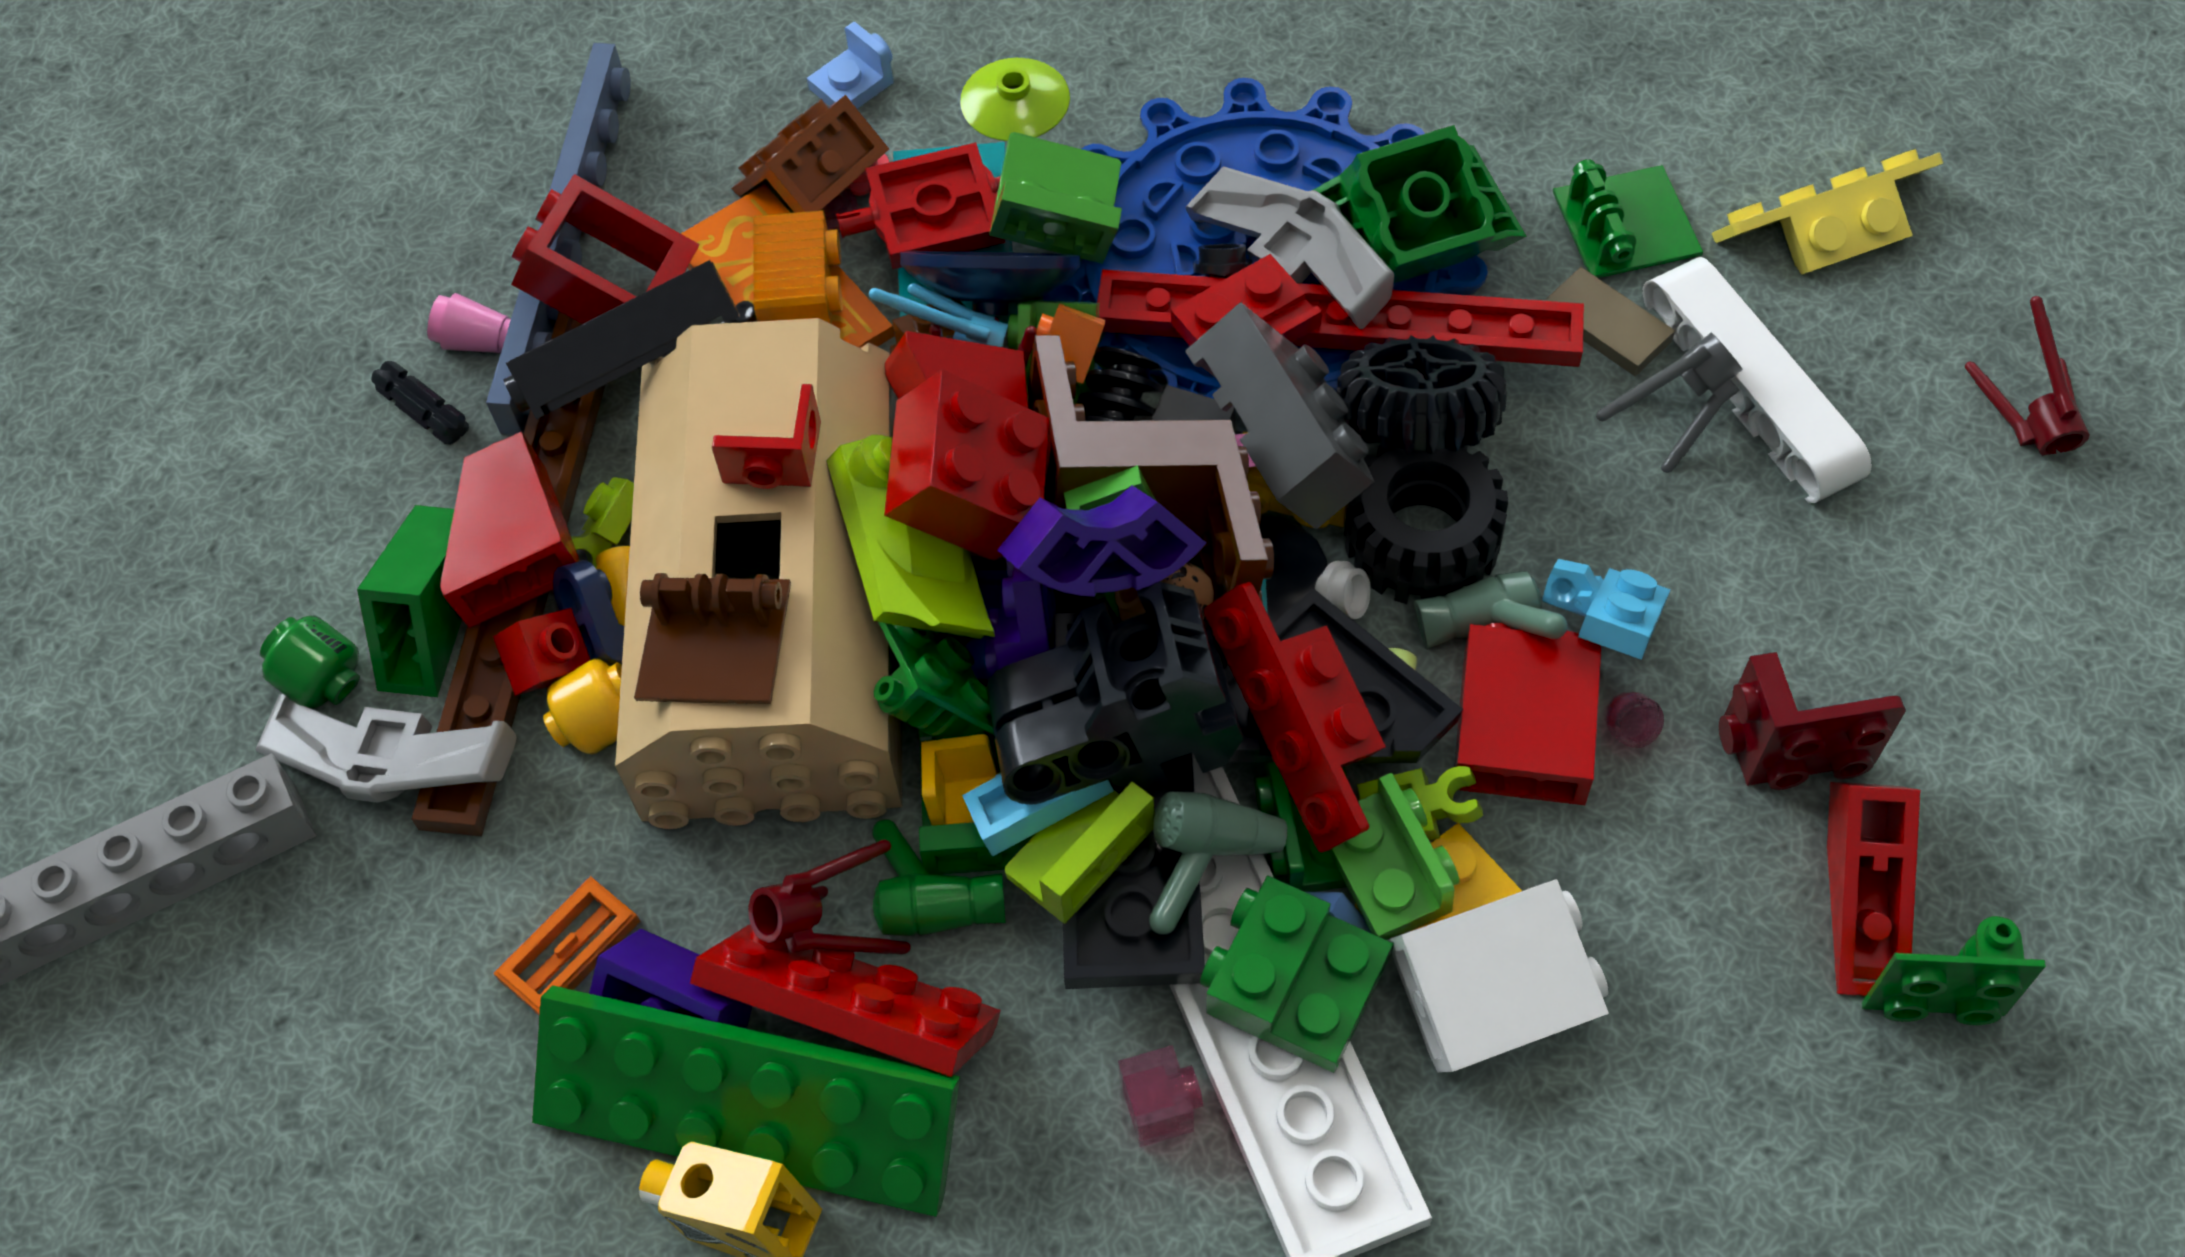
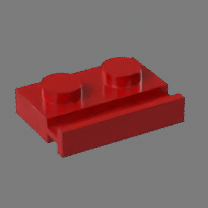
M1271 254L1171 309V325L1189 346L1240 302L1291 343L1320 327L1322 319L1321 309L1317 305L1312 307L1306 300V293Z

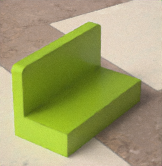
M1131 782L1121 794L1114 790V792L1036 833L1005 866L1006 877L1065 924L1153 830V797L1134 782Z

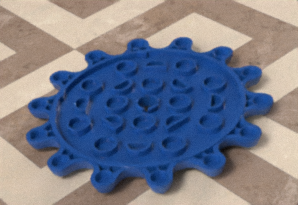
M1238 78L1228 83L1224 89L1222 108L1216 114L1209 117L1199 118L1191 116L1184 112L1175 101L1168 98L1152 99L1143 105L1140 113V120L1148 133L1147 141L1140 148L1126 152L1115 150L1103 144H1090L1081 148L1082 150L1114 157L1121 161L1114 207L1122 208L1119 229L1103 264L1081 259V268L1072 278L1044 295L1043 301L1097 303L1102 269L1205 277V274L1193 272V262L1199 260L1198 247L1203 245L1243 244L1246 245L1247 253V249L1258 238L1205 221L1202 223L1193 221L1185 209L1189 202L1223 166L1301 190L1311 191L1339 176L1353 162L1357 154L1425 133L1421 128L1413 124L1404 123L1397 124L1378 135L1360 134L1352 129L1348 122L1352 108L1351 96L1345 90L1331 86L1317 90L1307 105L1302 109L1292 112H1284L1272 107L1266 99L1263 85L1252 78ZM1476 255L1464 262L1393 283L1392 290L1471 295L1485 283L1488 274L1487 265ZM1312 273L1302 282L1303 284L1322 285ZM1106 332L1102 341L1098 343V347L1109 346L1123 349L1158 363L1162 369L1151 370L1150 374L1164 379L1169 386L1213 399L1212 394L1221 387L1213 375L1202 367L1198 368L1193 365L1185 352L1190 346L1183 338ZM1311 347L1322 358L1329 369V373L1324 377L1326 383L1337 392V380L1341 374V364L1348 361L1350 353L1355 351Z

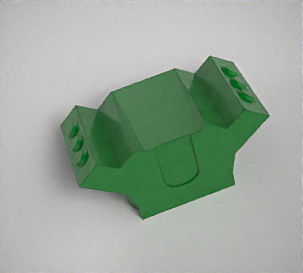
M1455 125L1359 153L1339 176L1313 189L1338 204L1341 214L1393 271V283L1464 262L1485 250L1499 251L1527 237L1476 148L1458 136Z

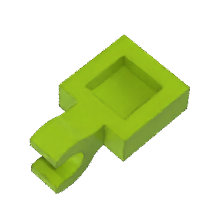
M612 477L608 485L604 482L600 483L592 492L583 510V514L588 516L581 529L585 532L579 536H571L575 549H582L587 555V561L592 563L595 568L597 567L596 556L610 549L612 544L617 545L632 521L634 483L628 479Z

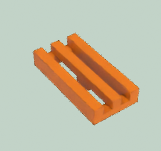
M590 876L493 974L498 981L505 987H508L521 1001L532 1008L537 1015H540L541 996L552 985L574 990L595 968L598 955L622 941L641 921L637 914ZM594 899L599 902L601 906L575 933L571 932L554 949L555 953L524 982L519 975ZM614 915L616 918L538 994L537 991Z

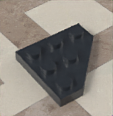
M1312 587L1273 623L1280 641L1327 625L1386 748L1355 763H1417L1459 721L1463 709ZM1227 665L1224 669L1244 738L1228 762H1274L1251 710L1244 700L1239 685L1229 665Z

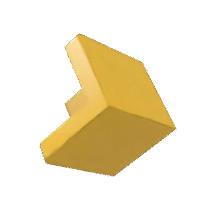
M977 734L921 742L922 798L931 825L974 822L962 795L995 778V775L999 774L987 735Z

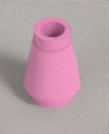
M454 293L451 297L439 295L435 299L430 311L427 327L428 339L440 343L443 350L501 353L511 318L458 293Z

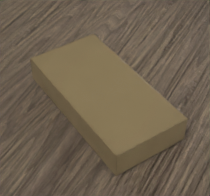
M1582 267L1577 269L1544 300L1584 303L1583 341L1635 377L1672 342L1674 337V329Z

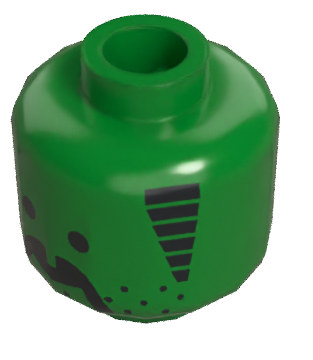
M315 615L305 616L298 620L293 617L283 620L267 636L260 649V656L264 659L262 664L263 678L300 706L315 709L322 706L328 700L334 705H338L351 693L360 680V675L355 672L359 660L358 647Z

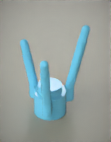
M911 283L908 286V292L942 311L878 288H872L869 291V297L874 301L955 331L953 339L1003 347L1008 324L995 321L993 316L975 312L916 283Z

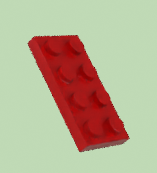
M751 924L697 956L690 984L949 1077H952L992 1038L1001 1012L1000 1009L982 1004V998L970 990L959 987L940 989L918 981L917 974L907 968L896 965H881L877 967L854 959L855 954L851 951L811 948L791 952L785 940L767 943L759 939L753 931Z

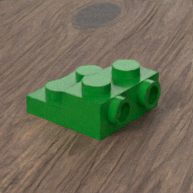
M1267 875L1259 892L1247 887L1240 896L1230 922V926L1239 929L1229 950L1216 946L1206 962L1200 978V985L1209 988L1206 993V1014L1335 1073L1388 963L1394 943L1330 915L1331 903Z

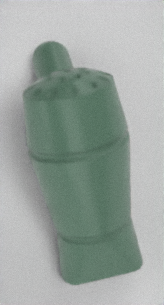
M1527 571L1496 574L1495 577L1489 576L1448 593L1445 597L1439 596L1414 600L1418 628L1426 649L1453 640L1455 637L1457 639L1467 638L1470 624L1485 626L1491 623H1503L1507 627L1549 639L1561 638L1567 631V621L1561 614L1542 609V597L1539 587Z
M1166 793L1160 799L1155 809L1153 818L1154 837L1160 846L1181 852L1182 855L1150 914L1149 924L1153 931L1158 934H1168L1175 929L1212 856H1247L1281 852L1287 839L1286 821L1206 793Z

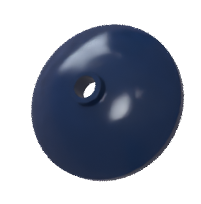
M910 251L900 252V265L911 277L931 291L953 300L972 302V310L986 315H1008V303L1023 302L1044 296L1072 278L1081 268V255L1024 252Z

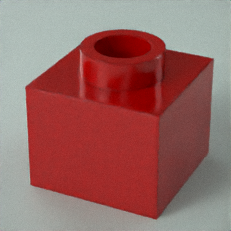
M572 608L518 621L493 636L515 696L549 687L555 681L591 660Z

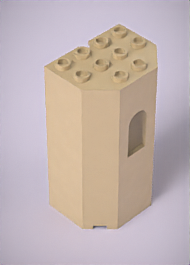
M820 318L692 325L677 337L676 349L666 357L661 356L642 366L615 767L641 821H649L651 825L658 828H681L688 824L689 819L715 818L716 821L722 824L732 826L745 825L754 820L756 812L766 809H779L780 815L789 821L808 822L817 819L820 816V812L846 810L853 817L869 819L885 814L886 808L902 807V720L882 711L874 697V688L877 682L884 676H891L899 668V662L879 623L873 619L826 462L842 444L862 440L870 435L893 437L896 401L898 399L885 375L884 363L890 356L889 352L869 342L862 348H858L840 339V328ZM812 384L821 425L811 487L777 486L772 489H759L748 484L723 483L711 448L713 436L793 438L801 385ZM781 520L779 579H790L791 587L771 704L636 701L634 699L652 609V607H643L641 604L640 587L642 581L653 580L656 573H666L669 578H694L698 573L706 574L708 578H714L717 523Z

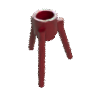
M2033 296L2030 299V306L2053 393L2043 395L2034 400L2028 407L2030 415L2027 417V420H2024L1976 363L1972 361L1967 362L1965 369L1990 402L2014 429L2020 446L2036 443L2039 453L2045 456L2056 454V449L2060 453L2076 450L2088 441L2090 434L2077 407L2066 362L2064 359L2059 358L2043 300L2040 296Z
M886 839L880 840L806 872L786 875L781 884L756 889L751 895L748 905L750 924L756 936L767 943L785 940L791 952L813 948L877 954L908 953L911 945L906 941L813 933L812 930L813 926H816L821 920V899L827 896L828 888L823 885L814 888L811 886L887 853L891 849L890 841Z

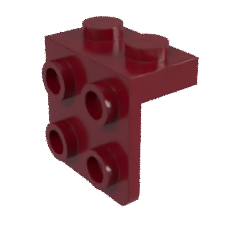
M1777 652L1750 656L1738 684H1735L1733 687V696L1727 710L1719 719V735L1725 752L1728 755H1737L1747 786L1768 782L1771 789L1783 790L1798 786L1805 782L1809 775L1832 771L1837 779H1850L1865 774L1877 762L1905 714L1906 709L1900 696H1888L1798 711Z

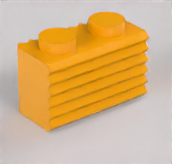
M824 210L753 216V304L757 322L820 318L832 324V312L843 310L839 275L831 276V265H841V246L838 229L828 230Z

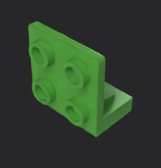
M1012 132L1006 145L989 236L1061 254L1081 255V259L1103 264L1119 229L1122 208L1114 207L1121 161L1114 157Z

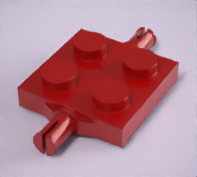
M976 142L865 168L870 189V207L841 214L836 213L842 238L876 230L877 235L886 245L892 269L902 268L900 265V252L973 251L1005 243V239L989 236L1000 176L994 177L992 172L983 164Z

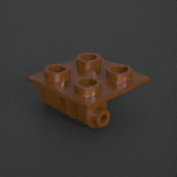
M656 573L653 580H643L640 587V601L643 607H652L634 699L636 701L771 704L791 587L790 579H769L765 574H758L755 579H730L726 574H716L714 578H708L706 574L700 573L696 574L694 578H669L666 573Z

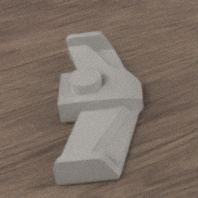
M1223 166L1185 207L1193 221L1199 223L1205 221L1258 238L1247 249L1253 263L1271 254L1296 283H1302L1312 273L1359 329H1363L1391 298L1394 281L1393 271L1341 214L1338 204L1315 190H1301Z
M279 694L257 744L256 751L263 755L272 753L277 761L339 787L341 793L347 799L379 803L395 798L405 790L474 782L501 781L514 750L517 737L512 728L504 721H493L492 726L430 733L432 725L420 713L372 707L364 708L357 727H353L306 706L297 705L286 695Z

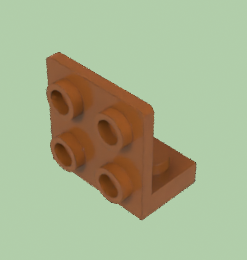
M846 95L829 107L820 99L805 113L800 114L777 134L778 136L765 147L763 146L738 167L745 177L731 189L740 197L766 178L795 213L819 211L865 171V168L870 167L883 156L889 148Z

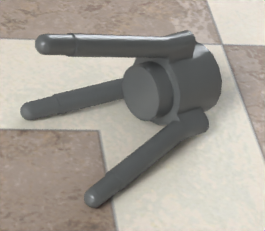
M1712 332L1683 354L1681 359L1621 395L1612 403L1600 409L1596 414L1599 421H1606L1678 376L1684 379L1698 397L1707 390H1710L1713 393L1661 465L1663 472H1672L1722 404L1740 391L1731 379L1743 369Z

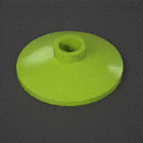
M1007 58L994 61L976 71L963 87L960 104L964 118L976 131L993 139L1008 141L1009 135L1012 132L1038 137L1054 128L1067 112L1070 93L1063 76L1048 64L1030 58Z

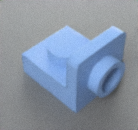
M852 22L845 27L848 49L807 77L809 90L827 105H832L846 95L858 109L894 82L890 63L892 61V53L887 43L878 34H870L856 22Z

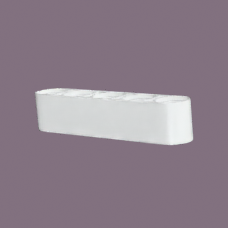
M1702 257L1695 258L1645 282L1643 286L1645 306L1648 310L1654 308L1666 322L1665 324L1675 330L1673 340L1682 351L1690 350L1712 332L1740 364L1743 370L1731 379L1740 390L1730 398L1731 402L1736 406L1732 411L1753 437L1760 435L1772 450L1768 455L1790 482L1796 479L1808 493L1809 497L1805 498L1808 503H1817L1866 478L1871 473L1870 454L1859 435L1707 259Z

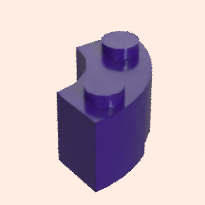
M1131 485L1114 501L1090 510L1062 509L1040 497L997 551L1018 570L1049 588L1074 595L1095 597V593L1114 592L1131 587L1137 591L1151 586L1184 566L1202 549L1206 542L1160 503Z

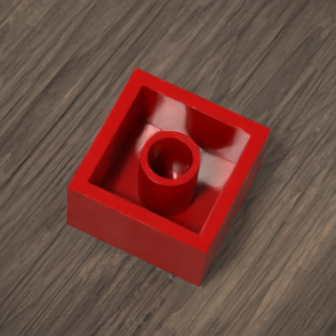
M944 369L939 370L896 401L884 516L990 560L998 559L1003 556L997 551L1036 501L1040 497L1044 499L1049 418Z

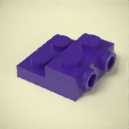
M1007 559L1008 578L1002 579L1000 605L989 610V619L995 637L991 636L990 639H985V663L988 678L1004 666L1055 648L1054 613H1058L1055 589L1031 579Z

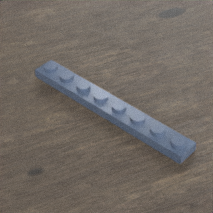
M593 43L550 190L553 189L562 194L574 174L595 186H602L605 182L607 163L604 152L607 143H615L617 140L619 119L616 110L619 101L628 100L631 88L629 70L622 67L615 44ZM565 222L550 249L581 265L582 252L579 239L582 230ZM522 290L519 291L486 401L501 434H517L521 431L524 433L530 409L520 412L505 386L503 379L512 375L506 362L550 341L559 313L558 310Z

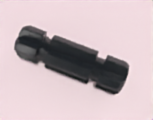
M385 361L380 369L373 371L371 381L375 384L376 391L389 401L392 399L396 400L395 406L425 429L432 428V434L444 444L451 445L469 430V424L465 421L466 418L463 413L450 404L444 405L445 400L415 376H407L408 371L398 363Z

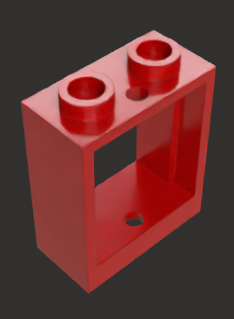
M574 174L562 194L553 189L548 193L535 220L542 223L540 229L537 231L528 226L521 236L512 254V258L521 263L511 285L584 324L636 296L550 249L565 222L657 272L646 292L685 273L700 244Z

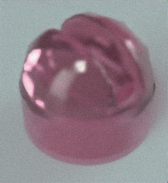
M1622 692L1613 697L1607 705L1604 720L1609 732L1618 741L1631 748H1642L1654 742L1660 735L1664 725V714L1660 705L1648 696L1639 692Z

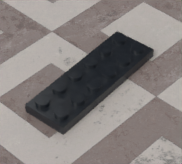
M1109 611L1115 623L1121 622L1120 617L1117 618L1113 611ZM1080 612L1054 613L1055 648L1067 644L1065 636ZM1192 753L1161 763L1169 778L1170 785L1148 793L1154 799V813L1158 802L1166 793L1195 792ZM1109 779L1113 790L1121 794L1125 790L1123 787L1114 786ZM1153 830L1065 924L1063 923L1065 989L1200 983L1205 967L1200 881L1172 932L1158 934L1153 931L1149 924L1150 914L1182 855L1181 852L1160 846L1154 837Z

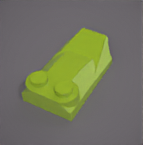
M870 435L862 440L840 445L826 462L874 621L981 639L984 635L995 637L983 602L970 551L884 516L893 437Z

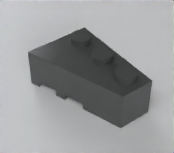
M1240 302L1185 350L1194 366L1205 369L1221 385L1212 394L1220 409L1227 412L1234 406L1248 431L1240 441L1246 447L1249 456L1276 500L1309 525L1318 529L1375 482L1363 459L1368 453V448L1356 431L1346 424L1343 416L1348 413V408L1339 394L1326 383L1324 377L1329 373V369L1322 358L1310 346L1304 344L1299 349Z

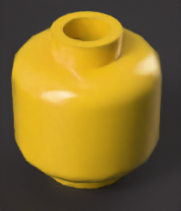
M595 658L548 687L547 704L550 711L543 715V720L547 730L560 746L565 747L571 743L579 751L593 755L617 741L622 664L616 662L611 666L603 660Z

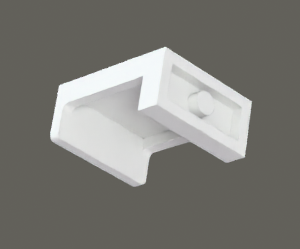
M1557 879L1387 939V941L1394 943L1392 949L1394 962L1426 1048L1438 1073L1454 1072L1609 1014L1603 999L1608 995L1606 978L1598 962L1593 957L1587 958L1577 932L1582 929V918L1579 908L1568 891L1562 892Z

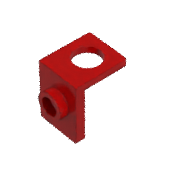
M812 384L801 385L793 438L713 436L711 448L723 483L748 484L759 489H772L777 486L811 487L821 425Z

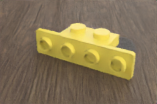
M1916 149L1881 161L1884 172L1868 177L1865 167H1861L1831 178L1832 190L1816 195L1812 184L1781 195L1779 200L1782 207L1768 212H1764L1761 202L1727 214L1730 225L1712 232L1713 239L1716 243L1780 222L1794 264L1801 275L1906 239L1913 235L1895 182L1943 164L1941 154L1939 152L1919 159Z

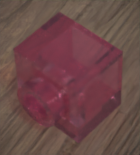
M1173 1045L1118 1061L1120 1084L1140 1147L1194 1132L1193 1109L1203 1107V1099L1192 1065L1180 1068Z

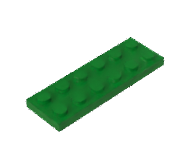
M552 985L541 996L532 1123L676 1157L679 1156L682 1147L689 1142L708 1145L781 1163L805 1187L937 1217L946 1189L960 1076L953 1075L949 1077L930 1069Z

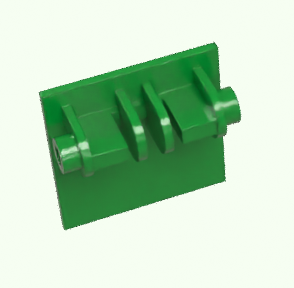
M1586 159L1574 166V175L1570 185L1553 188L1555 199L1586 270L1597 278L1703 255V250L1663 165L1606 177V171L1602 165L1595 164L1591 159Z
M878 622L900 664V667L891 676L882 677L875 685L874 697L882 711L904 722L907 721L909 725L921 729L924 733L937 739L983 734L985 730L995 735L987 689L977 680L971 669V666L975 663L974 658L961 642L949 635L941 639L928 630Z
M2000 916L1988 917L1979 924L1975 935L1968 939L1958 956L1895 953L1862 1001V1009L1884 1010L1885 1018L1897 1022L1921 1020L1926 1018L1929 1012L1956 1014V1020L1966 1025L1991 1024L1999 1021L2001 1016H2006L2046 967L2045 960L2024 958L2022 936L2013 921Z

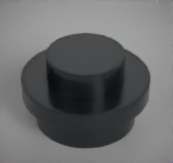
M1243 244L1203 245L1198 247L1199 260L1193 262V272L1205 274V277L1228 278L1251 265L1252 260L1246 259V245Z

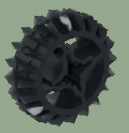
M1410 335L1409 339L1403 340L1389 337L1385 340L1384 344L1369 343L1365 345L1364 350L1350 353L1349 360L1341 364V374L1337 380V393L1348 408V413L1343 416L1346 424L1360 435L1364 443H1381L1382 449L1386 451L1400 448L1405 449L1407 454L1414 450L1427 451L1432 455L1435 450L1440 449L1456 452L1461 444L1468 446L1478 445L1481 438H1487L1495 434V428L1502 424V415L1506 410L1507 391L1504 367L1496 363L1494 355L1480 352V347L1474 344L1460 345L1459 340L1455 338L1444 341L1437 340L1434 335L1428 339H1418Z

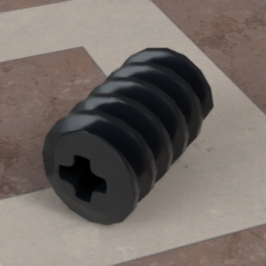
M1109 346L1097 347L1093 359L1102 369L1089 370L1085 378L1087 386L1094 392L1081 393L1076 402L1077 404H1083L1084 411L1087 414L1085 415V421H1134L1135 416H1152L1155 409L1141 398L1143 393H1162L1164 387L1150 377L1151 370H1161L1162 367L1158 363L1130 351Z

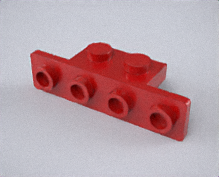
M1251 582L1237 585L1205 607L1204 614L1239 685L1244 700L1248 704L1272 754V758L1295 802L1302 821L1317 850L1323 853L1369 829V823L1342 767L1367 758L1386 748L1327 625L1280 641L1254 585Z

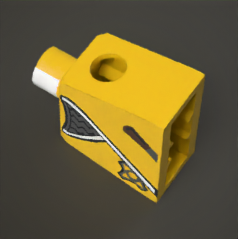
M689 1142L682 1147L675 1165L657 1159L651 1161L643 1172L639 1186L641 1200L657 1205L658 1212L688 1240L736 1257H803L822 1212V1208L783 1164L695 1142ZM769 1207L791 1213L781 1236H778L780 1229L763 1224Z

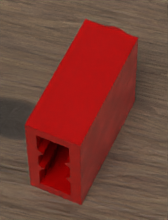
M1491 623L1485 626L1470 624L1464 652L1460 707L1463 709V712L1458 721L1454 767H1470L1475 775L1476 784L1461 787L1458 790L1586 805L1594 780L1601 645L1579 638L1578 633L1568 630L1561 638L1549 639L1507 627L1503 623Z

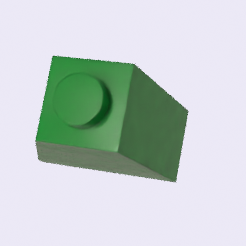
M415 505L357 588L377 691L438 698L462 618L445 599L440 588L454 509Z

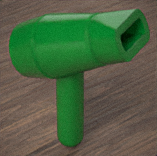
M882 819L875 823L872 829L873 838L876 842L884 839L890 841L891 849L884 853V855L898 875V877L879 880L874 893L873 913L878 928L883 935L915 937V935L924 936L967 927L974 923L976 925L1006 923L1002 873L972 878L929 874L893 821Z

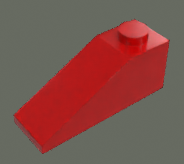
M1830 782L1827 856L1837 994L1866 996L1876 982L1868 980H1877L1895 953L1912 954L1920 789L1894 785Z

